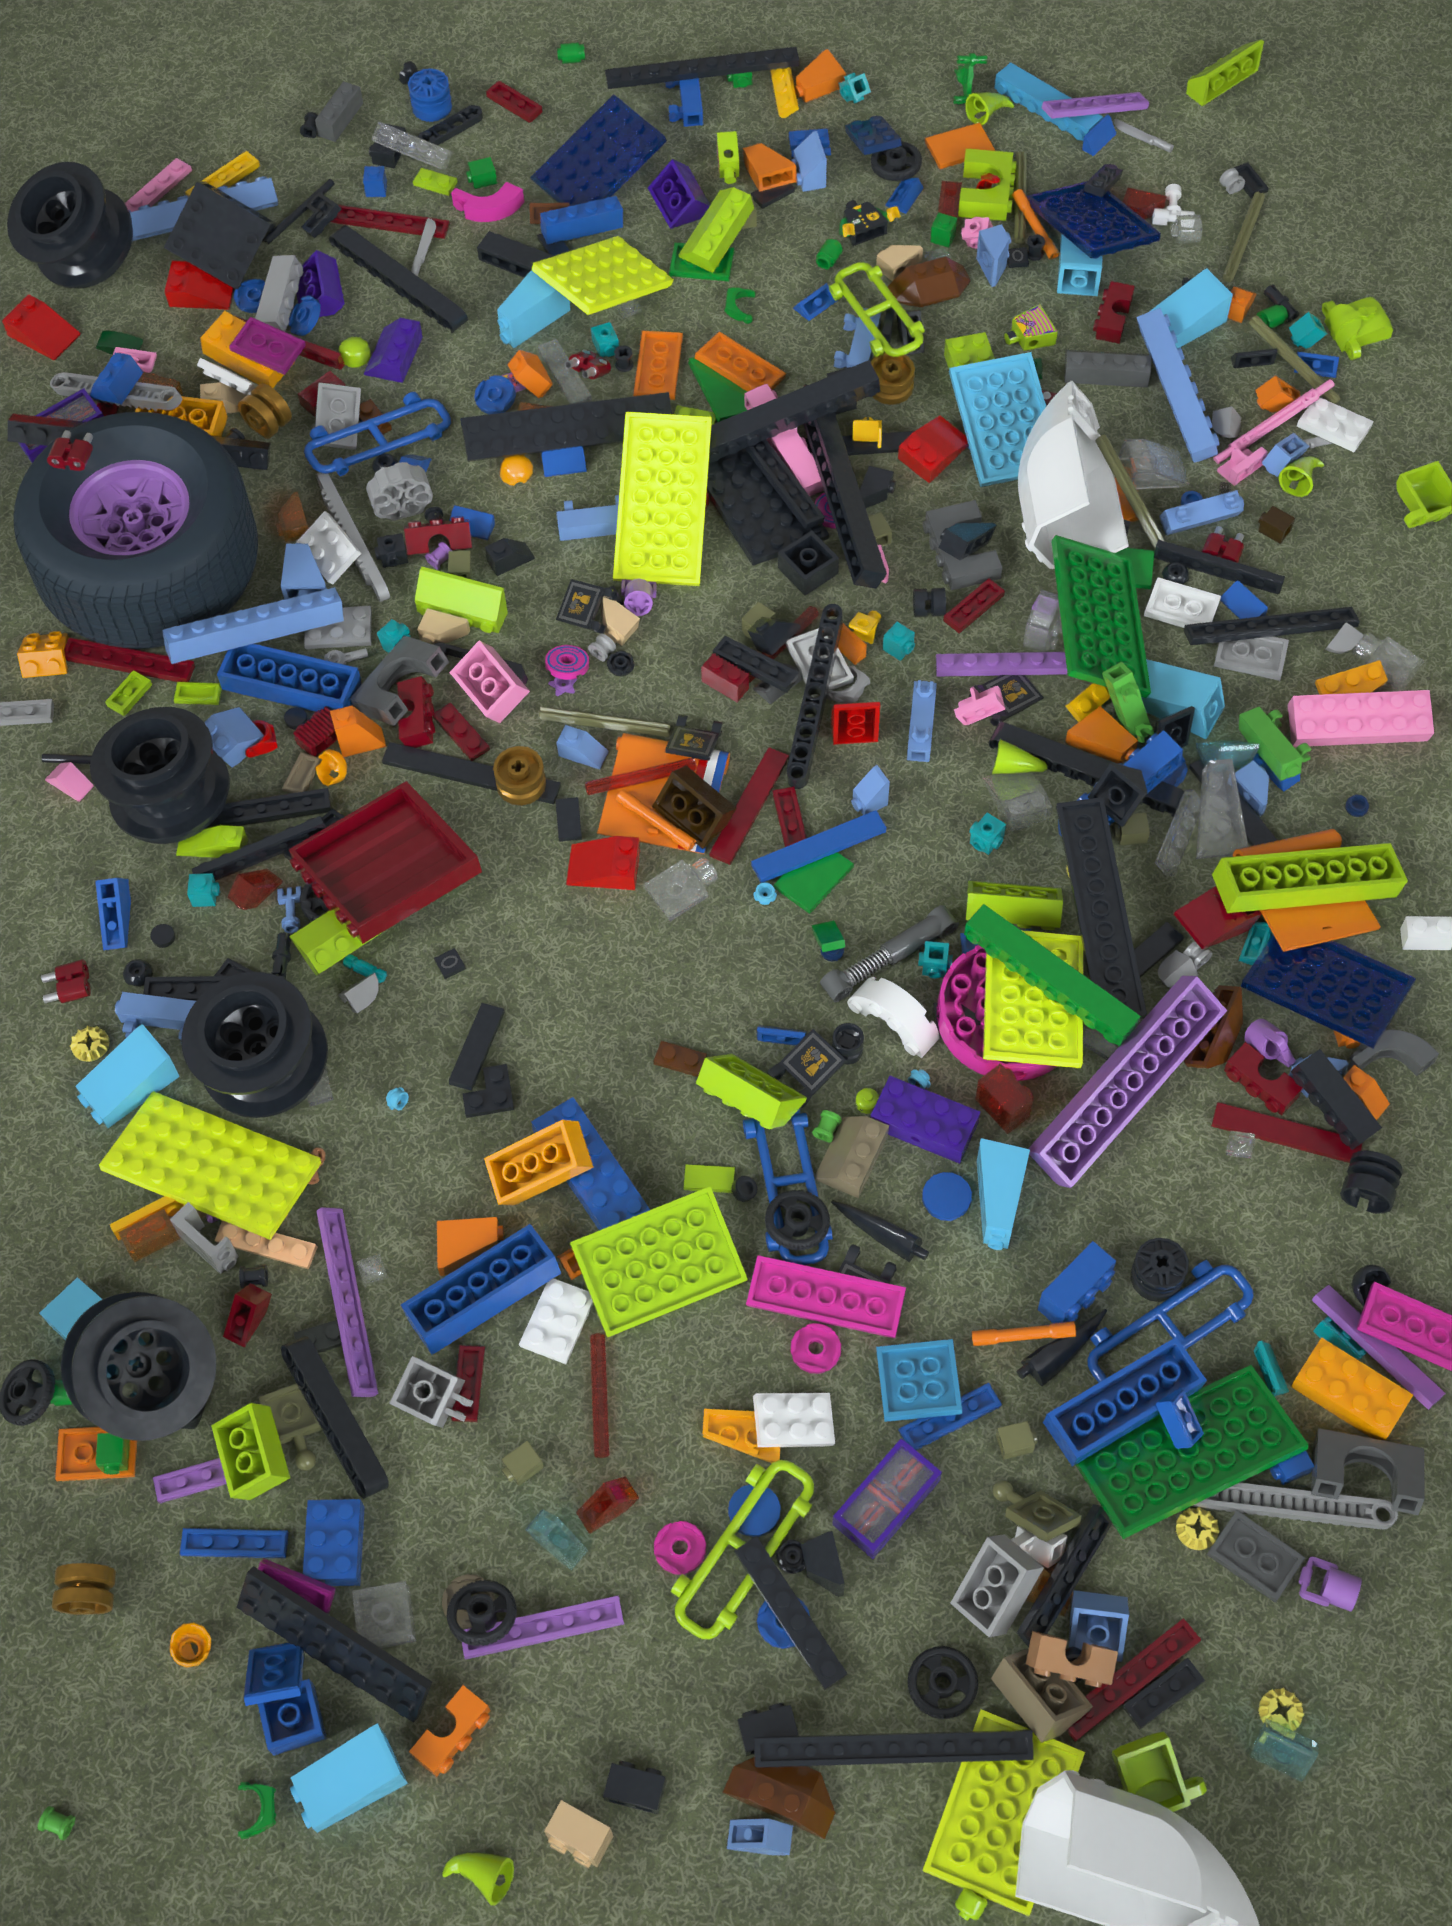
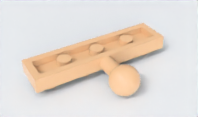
M223 1220L215 1238V1242L219 1243L224 1237H227L236 1249L309 1269L318 1248L314 1243L275 1233L272 1239L269 1240Z

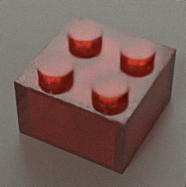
M1000 1063L978 1080L975 1100L1009 1134L1030 1117L1033 1095L1028 1087L1022 1086L1016 1080L1015 1074L1009 1068L1006 1069Z

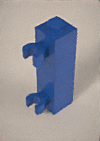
M699 78L665 82L666 88H673L679 85L682 107L677 105L669 106L670 121L675 122L683 118L684 127L703 125Z

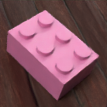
M480 640L449 672L487 718L501 723L530 692L496 650Z

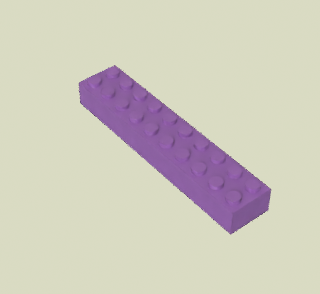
M1181 976L1125 1042L1117 1048L1028 1148L1030 1149L1029 1155L1057 1185L1072 1188L1226 1013L1225 1007L1197 976Z

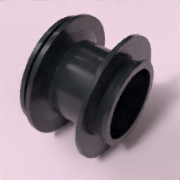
M55 163L36 172L19 189L8 213L7 231L12 246L22 257L37 263L43 275L61 287L88 288L105 281L123 264L132 244L133 227L128 207L118 195L104 189L100 178L90 168L80 163Z
M155 707L127 716L112 726L102 736L91 757V779L98 792L109 801V808L114 821L126 834L145 842L168 844L195 836L213 823L221 813L227 800L230 788L228 768L222 757H219L213 750L212 736L204 721L185 709Z
M246 972L230 976L214 984L194 1003L186 1017L182 1030V1052L190 1071L204 1084L209 1095L219 1106L243 1117H269L294 1108L304 1101L317 1086L327 1063L328 1042L318 1018L310 1011L305 998L292 983L270 973Z
M146 1292L118 1293L106 1297L89 1307L70 1329L61 1354L62 1382L73 1406L87 1420L104 1431L128 1440L143 1441L161 1438L187 1425L205 1405L212 1391L216 1376L215 1348L211 1336L201 1320L185 1306ZM148 1332L150 1335L149 1342L145 1345H140L138 1341L140 1334ZM123 1339L124 1348L119 1352H114L113 1349L116 1344ZM165 1350L167 1352V1359L165 1362L158 1364L156 1356L160 1351ZM136 1359L139 1361L137 1366L128 1364L129 1360ZM114 1364L116 1372L112 1377L107 1378V1366ZM153 1376H158L159 1385L154 1389H150L148 1387L149 1379ZM132 1383L134 1386L132 1394L124 1396L122 1388L125 1384Z

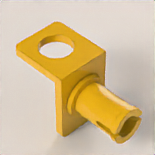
M867 417L862 420H854L853 441L878 442V448H881L882 420H873L871 417H869V420H867Z
M874 610L870 611L868 615L858 612L849 623V628L854 629L853 633L861 640L873 644L877 624L881 621L879 620L881 615Z

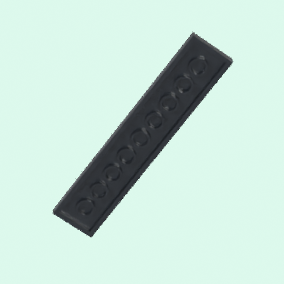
M669 392L461 418L467 462L541 453L578 446L588 447L623 442L626 412L672 415Z
M1104 797L1057 803L1056 810L1089 979L1141 1016L1140 1019H1144L1147 1016Z

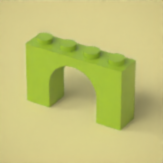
M966 149L963 178L981 179V175L991 173L997 175L1000 178V182L995 183L998 186L991 189L961 188L958 217H989L990 220L1006 221L1007 213H1011L1015 174L1011 173H1015L1016 161H1013V152Z

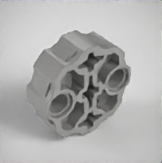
M407 462L396 463L393 466L383 467L378 470L366 487L375 515L381 519L387 518L391 521L422 513L426 505L433 498L425 470L419 465L413 466Z

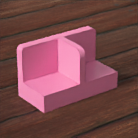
M1260 447L1254 453L1248 448H1245L1243 451L1235 448L1232 451L1231 459L1220 466L1217 472L1235 486L1263 465L1262 462L1268 452L1263 447Z
M998 686L981 693L972 687L970 688L971 697L958 702L959 708L954 709L956 718L963 725H969L1005 710V705Z

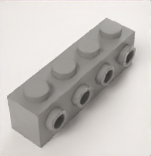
M295 255L272 257L255 319L284 332L289 324L291 309L294 307L295 295L298 292V284L303 274V267Z

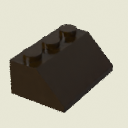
M687 765L671 772L652 806L678 829L696 840V844L702 849L727 826L737 807Z

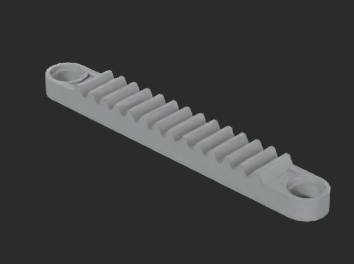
M61 372L51 379L50 386L58 395L71 396L84 388L90 396L93 384L98 377ZM137 382L121 405L124 407L126 405L129 407L134 406L135 408L140 407L142 409L146 407L148 410L152 408L154 411H157V409L172 410L180 405L182 396L176 388L171 386ZM92 399L94 402L97 401L98 403L103 402V403H105V404H107V403H110L111 405L114 404V403H112V402H107V401Z
M317 473L316 478L322 490L321 494L327 511H329L330 515L361 552L355 560V564L365 580V584L372 586L379 602L389 599L388 588L329 474Z
M1238 1483L1193 1505V1507L1215 1509L1217 1511L1236 1512L1238 1510L1240 1513L1250 1515L1257 1514L1259 1516L1289 1518L1292 1520L1299 1519L1301 1521L1373 1529H1388L1395 1523L1398 1517V1512L1391 1510V1502L1387 1500L1339 1495L1338 1500L1311 1495V1491L1247 1483ZM1379 1508L1386 1509L1390 1513V1520L1381 1521L1378 1519L1376 1510Z

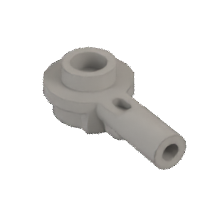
M366 648L348 653L332 650L325 655L324 660L346 665V662L368 657Z

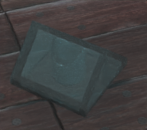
M1240 740L1196 743V749L1206 771L1217 772L1240 770L1252 762L1259 750V744Z
M1266 1718L1250 1757L1302 1782L1316 1760L1319 1748L1317 1742Z

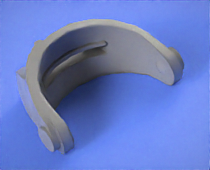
M848 666L851 673L857 677V680L846 690H828L827 698L840 703L858 701L859 697L863 694L864 687L870 684L869 677L856 669V667Z

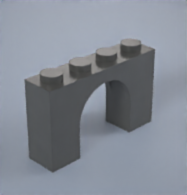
M976 500L926 511L925 521H923L924 532L930 535V548L937 553V566L942 567L943 581L945 584H949L951 591L984 583L988 578L992 581L1001 579L1002 565L996 550L967 556L959 561L938 548L941 543V533L945 528H949L956 523H981L982 515Z
M404 635L350 697V701L364 715L395 726L408 709L397 694L389 692L393 683L400 677L412 672H420L436 678L449 663V660L439 646Z
M1318 1428L1313 1442L1312 1463L1314 1468L1312 1470L1311 1495L1338 1500L1344 1484V1467L1350 1463L1364 1462L1382 1470L1390 1480L1391 1510L1419 1515L1425 1500L1424 1448Z

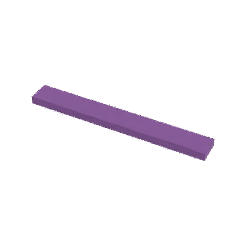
M321 1207L317 1210V1216L352 1397H373L378 1394L343 1210Z

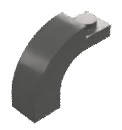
M1382 1030L1362 1039L1359 1049L1349 1058L1351 1062L1348 1070L1353 1065L1362 1070L1376 1059L1393 1058L1405 1064L1418 1076L1435 1063L1439 1053L1428 1042L1417 1035L1400 1030Z

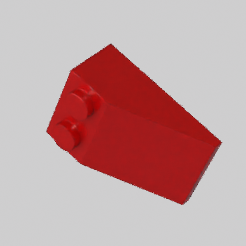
M172 261L164 292L169 307L229 310L234 288L188 261Z
M30 294L2 320L9 337L54 361L81 335L78 330L46 303Z
M940 415L914 431L899 446L898 459L930 483L969 444L967 437Z
M880 702L834 704L831 711L833 745L878 742Z
M612 836L572 844L566 885L635 890L640 857L639 837Z

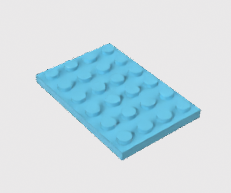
M1031 352L950 368L949 375L980 487L1018 480L1019 465L1024 446L1037 419L1046 408Z

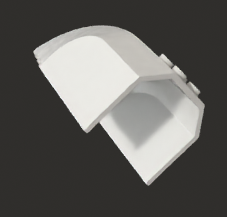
M1073 381L1068 382L1055 395L1037 419L1024 446L1018 473L1019 498L1024 520L1022 527L1027 537L1025 544L1030 552L1033 551L1037 559L1050 569H1055L1051 543L1055 535L1113 553L1129 547L1115 476L1095 442L1101 435L1097 432L1100 426L1093 405Z
M1072 1770L1063 1771L1037 1789L1022 1823L1015 1897L1104 1926H1260L1242 1884L1227 1861L1204 1835L1168 1808L1141 1796L1105 1785V1782L1102 1780L1081 1777L1078 1772Z

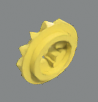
M87 1025L83 1030L78 1029L77 1034L72 1037L70 1047L76 1058L90 1062L101 1058L107 1052L110 1042L105 1030L100 1029L98 1026L90 1027ZM88 1036H90L92 1040L95 1041L91 1043V1050H89L87 1045L84 1044L87 1043V1039H89Z
M1201 1507L1188 1508L1180 1514L1177 1520L1176 1532L1178 1538L1188 1548L1194 1550L1207 1549L1217 1540L1219 1534L1218 1521L1212 1516L1210 1511L1203 1510ZM1199 1518L1201 1527H1204L1206 1530H1202L1198 1538H1196V1531L1190 1525H1195Z
M1284 1688L1270 1690L1262 1697L1259 1704V1715L1263 1724L1275 1733H1291L1302 1722L1304 1716L1302 1702L1298 1700L1295 1693H1291ZM1277 1703H1280L1282 1707H1292L1285 1713L1286 1719L1281 1714H1271L1278 1708Z

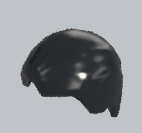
M1374 1264L1361 1267L1353 1276L1352 1290L1363 1307L1371 1285L1374 1282L1385 1287H1389V1284H1391L1390 1276L1381 1266Z

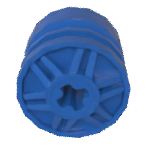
M423 69L410 77L408 87L413 114L422 121L428 122L439 121L445 118L452 109L448 77L437 69Z

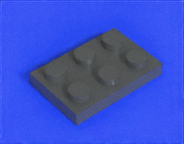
M1236 1510L1207 1553L1213 1560L1275 1603L1305 1559L1300 1553L1238 1510Z

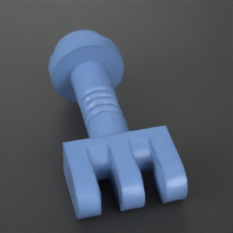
M301 886L296 887V894L292 893V887L287 888V895H284L282 888L277 889L279 905L286 904V917L282 919L281 924L287 933H295L300 927V920L295 917V903L300 902Z

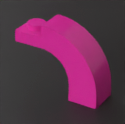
M508 182L498 192L486 197L474 196L458 188L451 192L453 206L459 211L464 210L466 219L477 222H493L504 219L515 213L524 203L523 189Z

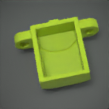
M1373 297L1363 298L1349 304L1336 305L1334 301L1322 304V312L1326 317L1324 322L1330 331V335L1336 341L1342 352L1346 351L1350 360L1361 357V346L1391 338L1393 328L1390 319L1381 304Z
M1439 461L1399 475L1396 482L1397 491L1410 510V513L1404 517V522L1408 528L1420 526L1431 521L1437 522L1452 514V482Z
M1165 1732L1150 1734L1121 1745L1112 1751V1757L1124 1791L1154 1801L1172 1812L1190 1806L1191 1799L1197 1798L1207 1791L1202 1777H1192L1183 1780L1170 1739Z

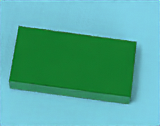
M834 920L812 925L813 934L822 952L845 947V940Z

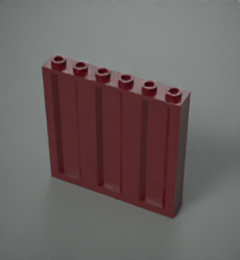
M407 781L289 849L292 857L289 861L296 872H301L300 874L307 885H312L318 898L323 897L324 904L328 910H334L340 924L345 923L349 934L353 938L357 937L362 944L482 873L478 856Z

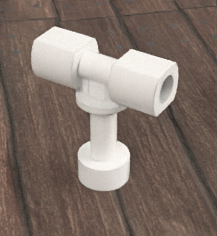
M1178 184L1168 185L1165 189V198L1169 200V206L1166 209L1154 208L1152 224L1167 225V222H1178L1179 227L1192 228L1195 212L1181 210V207L1177 205V200L1181 198V187Z

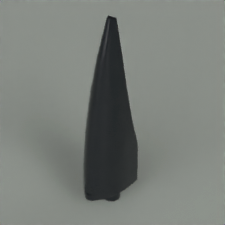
M834 1200L831 1201L856 1226L909 1263L914 1255L922 1260H926L929 1251L920 1247L923 1243L922 1239L917 1235L867 1211Z
M1103 1309L1076 1329V1337L1058 1338L1036 1349L1021 1361L1023 1366L1016 1371L1018 1376L1024 1379L1031 1374L1039 1385L1043 1387L1083 1348L1107 1313V1309Z

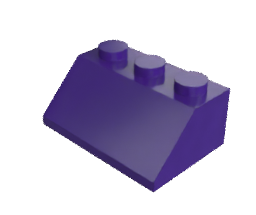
M674 159L667 164L648 187L670 229L701 219L710 207V203L690 168Z
M316 250L302 265L303 274L300 277L296 295L298 304L306 296L317 299L321 308L319 317L334 315L345 303L336 259Z
M399 318L384 327L364 371V375L403 383L423 337L420 321Z

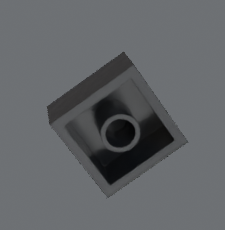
M810 531L778 552V569L805 596L839 574V557L813 531Z

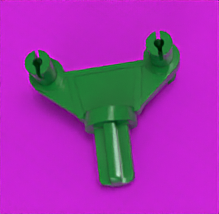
M969 53L968 56H957V64H965L964 66L959 65L958 69H955L956 78L962 84L964 96H954V104H965L966 106V100L972 91L975 64H987V55L976 56L975 53Z

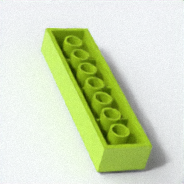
M1391 843L1221 858L1212 874L1227 913L1395 898L1408 881Z

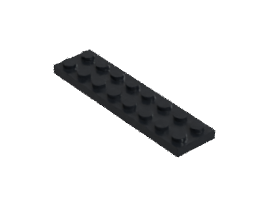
M253 1566L247 1572L237 1604L238 1609L263 1624L267 1629L286 1639L290 1644L296 1647L301 1646L303 1651L310 1657L323 1663L333 1672L338 1673L356 1687L375 1697L379 1702L389 1706L402 1717L407 1718L413 1723L418 1719L432 1685L431 1680Z

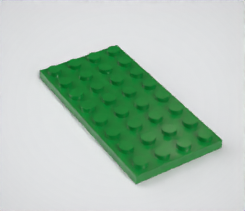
M1055 535L1051 543L1068 676L1107 687L1102 672L1123 662L1132 671L1141 697L1147 698L1151 694L1132 558Z
M1252 1365L1209 1384L1188 1397L1204 1433L1192 1447L1177 1449L1159 1414L1076 1464V1467L1122 1539L1308 1450L1307 1441Z

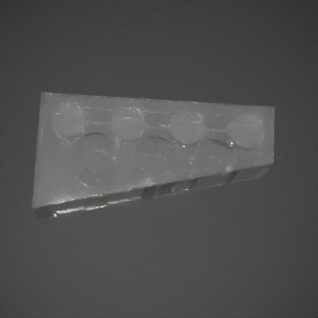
M1232 759L1209 761L1203 769L1196 859L1233 856L1236 849L1248 847Z

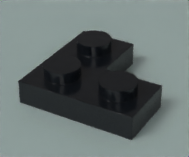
M318 192L306 205L313 214L301 228L315 239L317 235L323 232L329 222L337 217L341 208L321 192Z
M507 1064L483 1068L486 1084L485 1090L462 1093L466 1118L514 1110Z

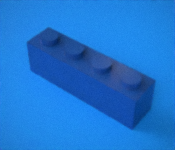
M617 196L543 212L540 213L541 233L548 245L562 240L567 241L623 227V208Z

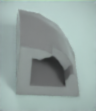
M1232 406L1213 411V429L1222 437L1235 438L1240 432L1241 417Z
M1345 623L1325 650L1335 654L1348 652L1359 643L1364 635L1348 623Z
M1177 950L1168 956L1158 969L1160 980L1169 988H1172L1181 976L1199 975L1192 959Z
M373 973L338 994L344 1003L349 1002L354 1013H359L375 1000L378 993L376 974Z

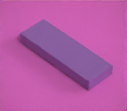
M220 1458L153 1477L158 1503L227 1484Z

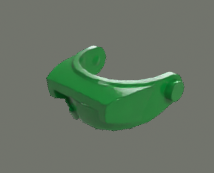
M728 288L724 312L735 320L743 321L746 324L752 323L753 317L743 313L737 307L735 300L742 297H755V291L751 289Z
M241 1782L238 1785V1790H254L259 1795L261 1801V1811L257 1822L251 1828L239 1831L238 1837L240 1839H249V1837L256 1836L276 1824L275 1788L259 1784L249 1785V1782Z

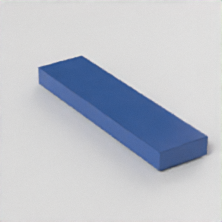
M987 1383L961 1396L962 1414L919 1418L899 1428L898 1431L906 1443L915 1450H918L1001 1407L1002 1404L990 1383Z
M183 1528L180 1555L286 1558L289 1532L284 1530Z

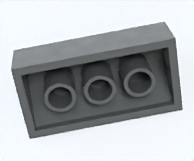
M1065 350L1064 383L1073 381L1076 384L1148 388L1151 373V356L1149 354Z

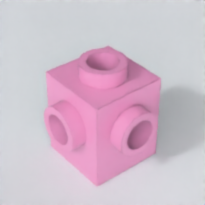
M989 217L965 219V227L962 228L961 234L968 247L977 249L979 231L993 227Z

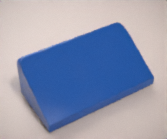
M1106 115L1084 136L1083 151L1094 156L1116 135L1110 115Z
M909 178L901 181L885 206L889 208L897 206L900 212L906 214L924 188L919 178Z
M826 283L799 302L793 309L810 321L837 301L833 299L829 285Z
M1304 352L1296 353L1318 376L1336 378L1339 357Z
M583 446L541 452L545 477L587 472Z
M454 506L452 509L451 517L464 516V519H469L470 535L472 537L484 540L489 539L495 526L494 515L460 506Z
M1238 580L1232 584L1220 599L1240 619L1266 616L1268 607Z
M759 1025L757 1027V1040L796 1046L806 1036L807 1031Z
M1183 1388L1177 1389L1156 1403L1173 1444L1177 1449L1192 1447L1204 1434Z

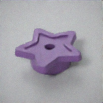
M555 677L554 681L549 682V685L555 688L556 696H560L564 692L574 694L575 691L572 685L576 682L577 678L563 680Z

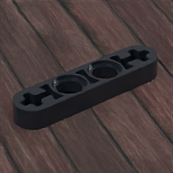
M470 105L420 133L417 137L419 148L422 150L433 149L477 124L483 118L481 107ZM456 122H462V123H463L462 125H459V126L453 125V124L456 123ZM440 131H446V132H447L446 134H443V135L437 134V133L440 132Z

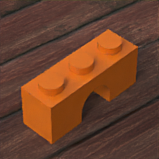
M464 1685L446 1705L447 1711L456 1718L454 1731L449 1736L437 1737L429 1730H426L409 1751L412 1757L436 1777L440 1773L445 1774L454 1763L452 1759L458 1750L463 1752L472 1741L470 1735L476 1728L482 1729L490 1718L488 1715L491 1711L489 1706Z

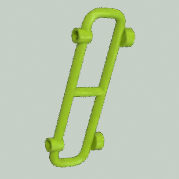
M858 262L839 271L835 276V283L829 285L830 293L835 301L844 296L875 339L870 341L869 344L875 357L884 354V352L892 357H900L921 346L924 339L922 333L925 332L921 321L915 323L912 321L880 278L883 275L878 265L872 267L868 263ZM862 270L867 273L869 280L874 282L886 299V301L867 310L863 309L843 281L845 277ZM892 307L908 328L910 335L915 337V340L900 348H892L870 317Z
M778 1460L773 1462L767 1469H764L759 1464L755 1465L746 1479V1482L754 1487L699 1570L692 1580L682 1574L672 1587L670 1592L679 1598L675 1605L677 1622L696 1637L701 1639L717 1637L725 1627L730 1630L738 1618L735 1611L754 1584L748 1574L712 1627L706 1629L699 1626L686 1616L685 1609L728 1544L738 1549L746 1543L735 1534L778 1471L785 1470L803 1483L804 1489L766 1545L765 1550L770 1557L773 1556L799 1515L805 1518L810 1511L812 1504L809 1503V1500L814 1492V1483L811 1476L794 1463L787 1460Z

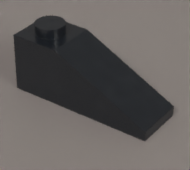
M956 523L943 530L940 536L941 543L938 548L960 561L987 545L997 525L995 523Z

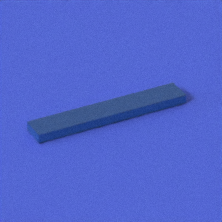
M875 810L751 861V866L760 883H764L886 832V826Z

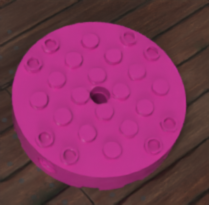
M977 945L975 949L960 955L952 963L943 979L936 1007V1014L939 1015V1018L937 1017L939 1032L951 1053L973 1071L986 1077L1004 1081L1034 1079L1058 1067L983 1059L986 951ZM962 1005L975 1013L977 1020L981 1022L980 1025H976L972 1018L965 1017Z

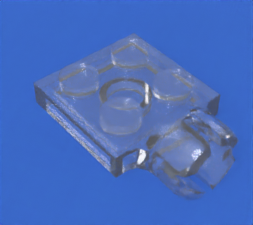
M1371 633L1364 634L1352 652L1356 657L1364 661L1365 665L1380 660L1388 679L1384 685L1395 692L1403 691L1425 662L1387 636L1386 639L1379 640Z
M706 857L700 858L693 864H686L683 860H680L644 884L647 892L670 922L709 897L706 888L716 882L718 876L716 869L712 864H708L710 861Z

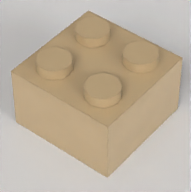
M562 1800L544 1831L548 1838V1843L551 1844V1848L561 1854H565L566 1851L573 1853L574 1860L586 1868H589L591 1864L598 1867L613 1838L610 1827Z

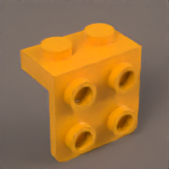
M54 631L47 635H40L38 633L27 635L17 652L22 678L67 674L68 668L64 648L69 638L68 633Z

